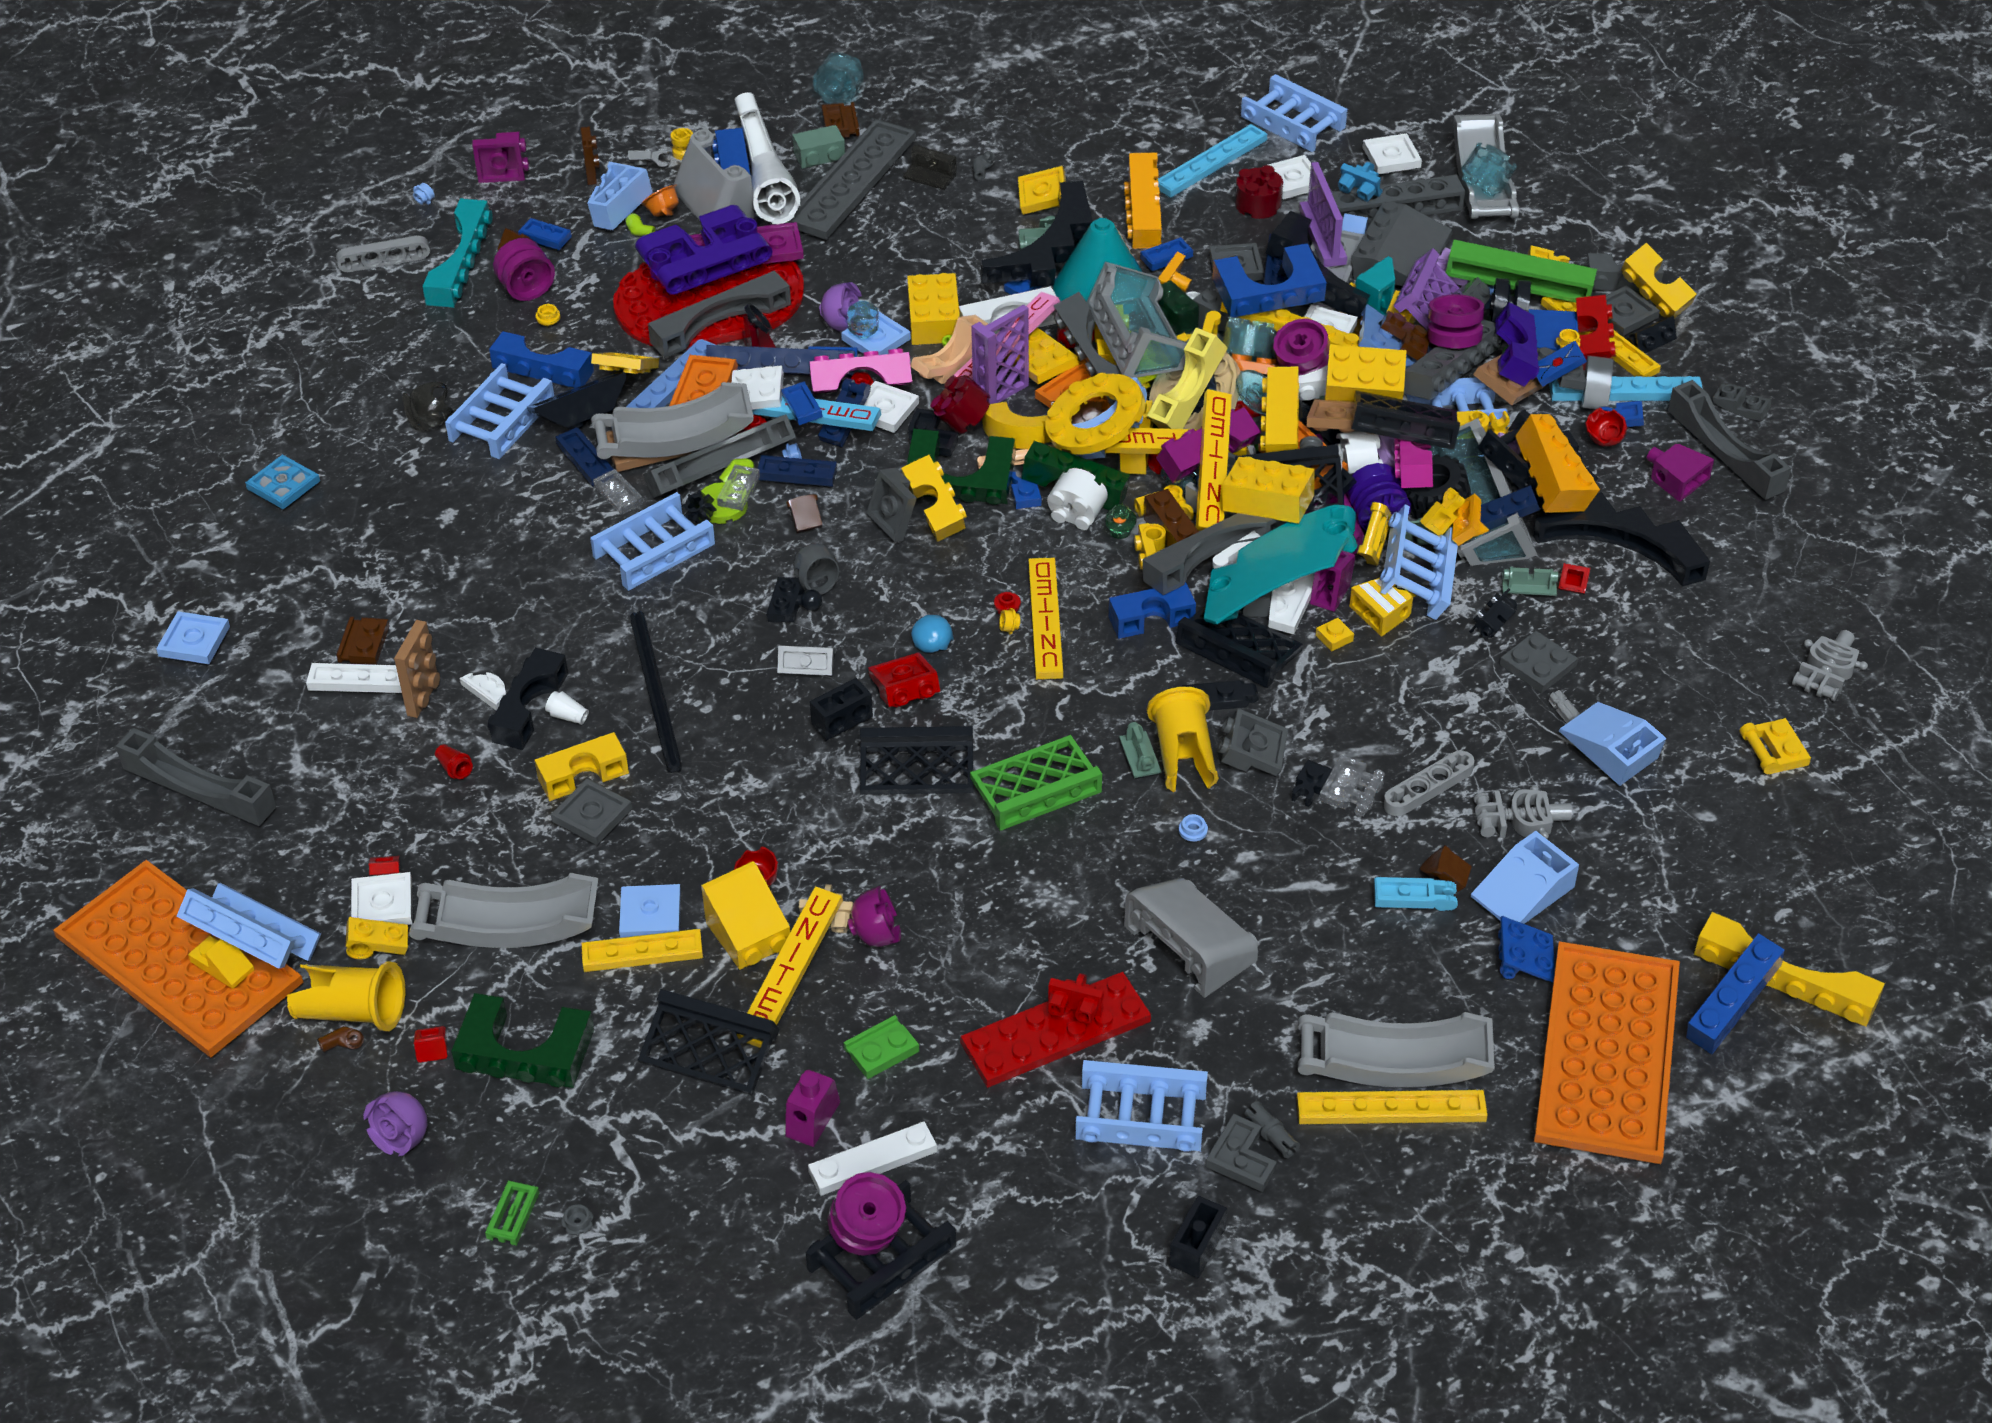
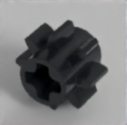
M698 490L697 494H688L685 504H682L688 511L684 516L690 521L694 519L697 524L705 520L711 521L713 512L717 511L712 505L714 498L709 494L705 496L701 490Z

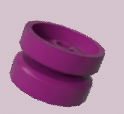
M518 238L509 241L495 255L493 262L494 273L513 298L520 301L536 299L547 292L553 284L555 277L554 265L535 241L528 238Z
M1458 294L1434 298L1429 303L1428 318L1431 321L1428 324V340L1437 346L1457 349L1479 344L1483 337V324L1481 321L1484 316V303L1475 297Z
M1296 319L1286 323L1278 330L1274 338L1273 348L1279 367L1298 366L1300 376L1319 370L1328 364L1330 341L1324 326L1319 322L1311 319Z
M866 1172L852 1176L840 1187L830 1206L827 1219L830 1234L836 1243L849 1253L862 1256L877 1254L889 1246L904 1221L906 1212L904 1195L896 1183L885 1175Z

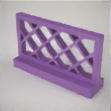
M1313 162L1310 169L1308 201L1300 202L1299 211L1302 216L1312 219L1308 232L1321 263L1325 267L1347 265V255L1341 244L1343 218L1319 163Z
M1434 248L1415 261L1394 304L1399 313L1407 309L1427 331L1428 324L1431 321L1428 318L1430 301L1439 296L1451 295L1459 289L1436 263L1439 254Z
M1023 304L986 326L980 322L972 325L973 381L990 394L991 398H987V401L990 404L999 403L1029 386V308ZM1020 317L1016 326L1013 328L1012 325L1014 324L1015 320ZM1001 328V330L999 331L998 335L996 336V334L994 333V331H996L997 329ZM1009 330L1012 331L1006 342L1003 343L1002 341L1006 337ZM1020 335L1019 341L1017 342V344L1015 345V347H1012V345L1014 344L1015 340H1016L1017 337ZM999 346H1002L1001 350L996 356L997 349L999 348ZM1009 350H1011L1012 352L1006 362H1002ZM1020 354V359L1016 363L1015 367L1012 366L1016 358ZM1001 365L1002 368H1001V370L999 371V373H998L997 376H996V371H997V369L999 368V366ZM1011 369L1012 371L1010 375L1004 382L1003 379L1005 378L1008 371ZM1020 373V381L1014 383ZM1000 384L1003 385L1000 391L997 393V389L1000 386Z

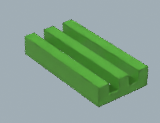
M508 1181L485 1232L486 1238L493 1240L495 1237L502 1243L508 1240L511 1245L517 1246L539 1196L538 1187ZM516 1190L518 1191L517 1196L511 1205L503 1228L500 1230L498 1227ZM526 1193H528V1195H527V1197H526V1200H525V1202H524V1204H523V1207H522V1209H521V1211H520V1213H519V1216H518V1218H517V1220H516V1223H515V1225H514V1227H513V1230H512V1232H510V1230H511V1228H512V1225H513V1223H514V1221H515V1218H516V1216H517V1214H518V1211H519V1209H520V1207H521V1205H522V1202H523V1200H524V1198H525V1195H526Z

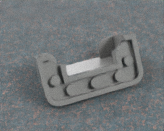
M707 128L693 133L674 181V185L677 184L675 186L677 196L699 221V216L730 205H738L748 218L755 220L751 175L738 165H733L723 170L711 155V145L714 143L713 134Z
M1177 878L1140 887L1126 895L1124 927L1133 935L1140 931L1144 935L1152 931L1185 960V971L1188 974L1194 972L1198 980L1194 989L1204 998L1257 961L1258 941L1252 933L1246 932L1211 902L1190 880Z

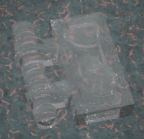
M1340 755L1320 792L1319 801L1345 810L1349 803L1352 802L1357 805L1354 810L1355 814L1364 816L1366 811L1372 808L1375 802L1374 796L1380 792L1384 784L1383 778L1385 774L1381 770H1375L1373 774L1367 773V763ZM1358 785L1365 786L1364 792L1357 790Z

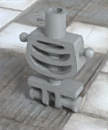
M1842 630L1835 641L1821 636L1815 643L1810 639L1805 640L1804 646L1810 648L1807 663H1801L1799 672L1796 673L1792 685L1804 687L1808 693L1813 688L1818 690L1816 696L1821 697L1823 695L1831 698V701H1835L1838 694L1842 692L1845 680L1852 677L1854 668L1859 667L1861 670H1865L1868 667L1865 661H1857L1859 650L1850 647L1855 640L1854 635L1848 630Z
M1537 786L1530 787V790L1522 789L1517 791L1513 796L1511 808H1503L1500 791H1494L1493 801L1489 803V796L1486 793H1479L1474 797V802L1477 804L1475 807V813L1478 816L1477 823L1481 826L1480 832L1484 837L1493 836L1496 833L1495 827H1497L1499 838H1505L1507 830L1506 820L1511 819L1513 828L1521 836L1527 837L1534 831H1537L1548 839L1549 834H1551L1553 821L1572 819L1570 803L1549 804L1547 792L1539 791Z

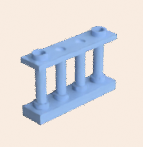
M1275 74L1270 78L1269 93L1257 102L1246 96L1242 98L1241 117L1314 152L1317 134L1328 126L1338 131L1346 128L1347 108ZM1274 100L1283 104L1276 110L1266 107ZM1291 109L1301 112L1293 119L1284 116ZM1310 117L1319 121L1311 128L1302 124Z
M501 363L453 415L448 417L445 424L449 441L454 442L462 433L488 441L491 456L500 459L539 417L528 412L527 406L554 396L552 380L543 378L536 386L530 387L508 379L506 364ZM506 388L526 395V397L522 401L517 402L499 394ZM490 403L513 411L504 417L484 409ZM476 418H480L499 426L490 432L470 424Z
M1476 377L1459 378L1431 400L1406 394L1407 400L1437 407L1457 405V412L1469 411L1467 404L1481 403L1484 410L1479 411L1484 412L1488 417L1490 413L1494 412L1496 419L1502 417L1503 411L1507 412L1506 408L1494 409L1492 403L1495 401V392Z
M678 492L590 537L593 557L598 559L608 553L620 565L622 585L628 591L715 544L713 525L708 520L695 526L682 514L681 499ZM673 519L685 532L673 537L661 525ZM652 531L664 543L652 549L639 536ZM630 542L642 554L629 560L618 548Z
M1405 504L1399 512L1392 514L1388 522L1390 533L1385 566L1380 576L1382 581L1381 593L1386 594L1395 584L1425 599L1428 604L1427 616L1437 620L1451 603L1458 545L1452 540L1453 528L1451 527L1444 535L1437 536L1408 521L1410 506ZM1406 532L1433 545L1436 550L1435 553L1405 539ZM1403 550L1431 563L1433 572L1403 557ZM1403 568L1428 581L1431 586L1430 590L1401 576L1400 569Z
M218 883L213 897L194 888L187 889L176 916L279 969L285 967L290 953L310 961L321 936V933L222 883Z
M1084 1060L1082 1088L1090 1089L1087 1117L1076 1116V1139L1087 1142L1099 1141L1172 1148L1181 1151H1201L1202 1128L1193 1127L1196 1099L1206 1100L1208 1072ZM1103 1090L1121 1092L1118 1120L1099 1118ZM1134 1093L1152 1095L1149 1123L1131 1121ZM1165 1096L1183 1098L1181 1126L1162 1124Z

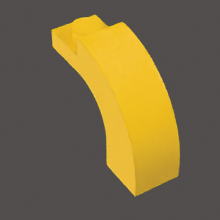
M1007 402L990 404L982 418L983 429L988 437L1015 438L1016 448L1029 449L1034 441L1043 444L1051 442L1045 428L1047 415L1037 417L1020 416L1009 409Z

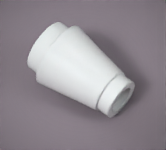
M554 691L548 698L545 710L550 713L551 717L581 725L586 721L589 714L588 709L584 708L563 691L560 693Z

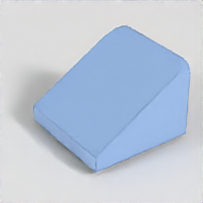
M1345 213L1342 230L1365 234L1368 218Z

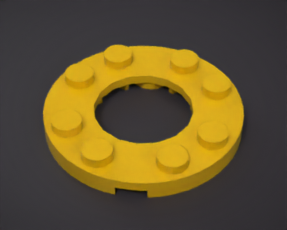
M1098 373L1093 377L1072 383L1069 389L1055 400L1047 412L1045 421L1046 432L1053 445L1059 450H1070L1072 454L1076 455L1102 451L1124 439L1130 434L1128 430L1135 422H1140L1145 410V398L1139 385L1132 378L1121 374ZM1098 396L1101 398L1109 396L1110 399L1117 400L1115 412L1104 423L1087 429L1077 428L1072 425V416L1078 413L1083 402L1086 405L1089 399Z

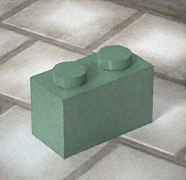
M836 125L792 134L794 155L801 168L838 161L845 154L844 139Z

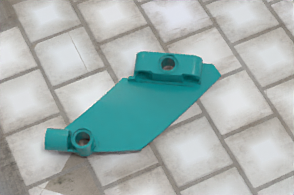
M1335 504L1303 515L1299 524L1287 522L1241 548L1238 552L1237 563L1212 569L1204 620L1212 624H1218L1238 617L1240 609L1276 588L1311 573L1334 567L1342 550L1352 553L1357 549L1358 544L1353 535L1356 524V512L1349 506Z

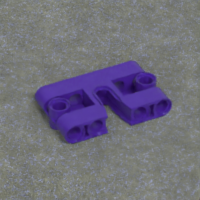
M730 205L699 216L702 225L700 232L705 246L697 245L693 238L677 225L644 235L635 244L636 251L650 268L651 277L659 281L669 294H678L768 261L773 253L771 246L758 233L757 222L752 218H748L738 205Z

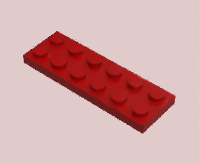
M1120 972L1090 984L1096 986V989L1104 991L1103 1012L1101 1016L1095 1015L1090 1024L1078 1021L1075 1018L1076 1010L1066 1008L1064 1015L1061 1016L1050 1014L1047 1001L960 1036L962 1047L986 1087L989 1088L1151 1022V1013L1124 972Z

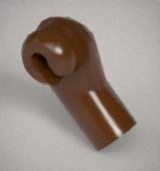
M343 1026L318 1038L317 1041L321 1050L326 1052L336 1046L349 1049L359 1048L363 1044L364 1037L360 1031Z

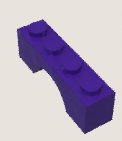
M1509 302L1495 320L1496 334L1509 345L1498 359V370L1500 375L1525 387L1530 380L1536 378L1540 369L1538 366L1535 319L1533 314Z

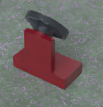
M750 303L744 307L747 315L743 316L745 331H742V339L745 345L748 347L776 348L769 335V332L772 330L771 324L759 309Z

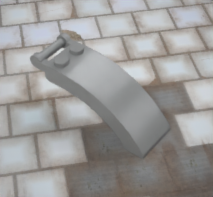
M1500 114L1454 115V139L1458 175L1465 190L1464 200L1469 209L1470 219H1478L1479 216H1510V218H1518L1519 205L1516 201V188L1508 169L1504 145L1503 120Z
M722 382L721 386L716 390L689 402L659 408L616 407L613 410V414L599 413L593 415L591 422L592 427L596 431L598 443L596 452L600 459H607L611 456L652 458L689 453L716 444L747 427L753 422L754 416L747 385L744 383ZM605 427H612L614 443H608Z
M569 873L563 879L527 887H490L453 880H445L443 886L422 883L418 886L417 897L419 901L415 922L411 924L409 935L416 940L429 938L489 948L527 947L563 940L591 928L598 878ZM432 899L440 900L435 925L427 923Z
M1463 1012L1457 1017L1424 1023L1376 1022L1338 1013H1329L1326 1018L1307 1014L1300 1016L1298 1019V1028L1301 1031V1058L1298 1060V1071L1303 1075L1315 1073L1348 1082L1381 1087H1427L1470 1080L1489 1074L1495 1069L1492 1018ZM1314 1031L1321 1032V1059L1314 1058Z

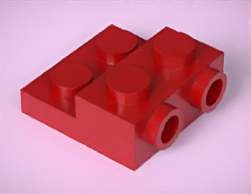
M919 652L868 667L869 676L878 686L880 697L888 707L903 706L911 700L926 699L932 697L937 692H941L937 671Z

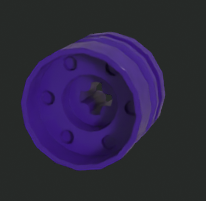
M1375 463L1360 468L1352 475L1357 482L1346 495L1356 512L1358 523L1362 529L1367 531L1372 514L1370 511L1372 502L1386 505L1391 514L1399 512L1406 504L1410 506V514L1411 503L1405 490L1401 488L1400 479L1395 478V469L1388 464Z

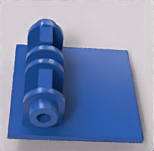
M1501 916V929L1498 931V937L1500 939L1499 958L1502 960L1500 973L1503 977L1512 979L1518 971H1523L1553 983L1555 972L1553 935Z

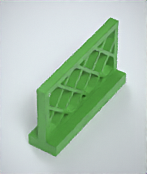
M1071 735L970 772V779L994 814L995 824L1000 831L1102 792V772L1097 766L1093 767ZM1067 746L1072 751L1070 757L1057 754V750ZM1037 757L1048 759L1045 766L1031 762ZM1053 761L1067 764L1064 771L1050 767ZM1072 765L1084 768L1085 770L1077 774L1069 772ZM1013 766L1022 768L1020 776L1007 773L1006 771ZM1028 770L1042 773L1039 780L1027 778L1025 775ZM1047 775L1061 778L1059 781L1051 784L1044 782ZM991 776L997 778L995 785L983 783L981 778ZM1002 780L1015 782L1014 790L999 787ZM1022 784L1035 788V790L1027 793L1019 792ZM996 794L1010 797V799L998 804L994 800Z

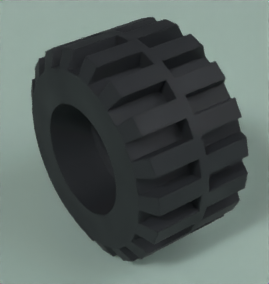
M1440 454L1434 455L1432 457L1433 487L1403 488L1411 503L1410 513L1414 518H1422L1436 501L1442 504L1444 493L1450 487L1456 490L1464 499L1471 496L1465 467L1462 463H1459L1458 459H1451L1448 455L1440 457Z

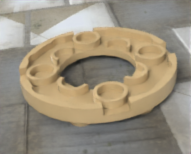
M1226 352L1213 376L1216 382V391L1232 394L1231 409H1235L1241 391V372L1236 361ZM1171 363L1167 368L1164 366L1161 370L1173 369L1174 367ZM1183 370L1158 374L1152 385L1149 400H1153L1154 403L1159 394L1171 391L1179 382ZM1203 407L1199 413L1195 412L1193 415H1190L1183 429L1201 428Z

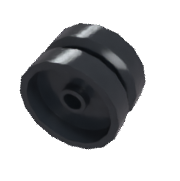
M1495 279L1489 311L1491 322H1495L1509 302L1529 312L1530 280H1517L1514 292L1510 294L1511 283L1509 279Z

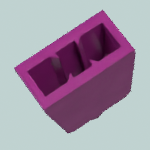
M1675 444L1665 452L1657 447H1653L1647 455V460L1654 464L1651 475L1652 480L1679 502L1710 479L1714 459L1681 444Z
M1342 550L1334 567L1315 572L1310 604L1333 612L1336 611L1351 584L1355 562L1354 554ZM1330 584L1334 585L1332 590H1329L1327 586Z
M806 1070L801 1075L786 1103V1137L811 1147L815 1146L840 1104L835 1080L811 1070Z

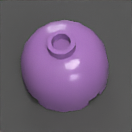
M849 282L834 285L825 292L819 309L821 316L829 327L843 332L852 324L854 325L864 318V310L860 307L864 304L859 305L858 297L862 296L860 290L854 283Z
M403 1091L387 1092L380 1095L366 1106L363 1114L364 1120L368 1118L370 1128L367 1129L369 1137L378 1148L390 1155L395 1151L400 1153L399 1156H403L423 1140L428 1126L427 1116L421 1103L412 1095Z

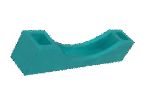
M460 198L454 211L457 232L462 238L458 248L450 258L428 272L422 286L426 305L454 308L457 299L461 298L462 287L468 281L470 268L474 267L476 253L480 252L481 241L486 238L488 224L492 223L493 215L492 211L489 210L487 200Z

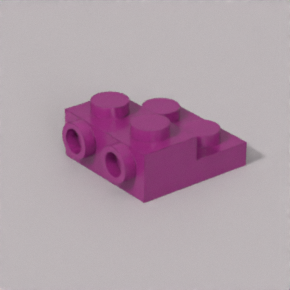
M520 132L496 133V139L473 140L472 146L479 183L525 180V171H529L528 157H523V152H526L525 138H520Z

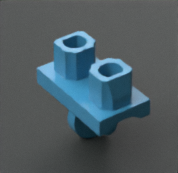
M1366 162L1364 166L1357 165L1356 168L1345 163L1341 166L1342 176L1338 182L1340 191L1350 193L1352 188L1356 187L1358 188L1357 196L1366 202L1374 195L1378 197L1383 192L1380 188L1381 178L1378 177L1379 173L1374 171L1373 163Z

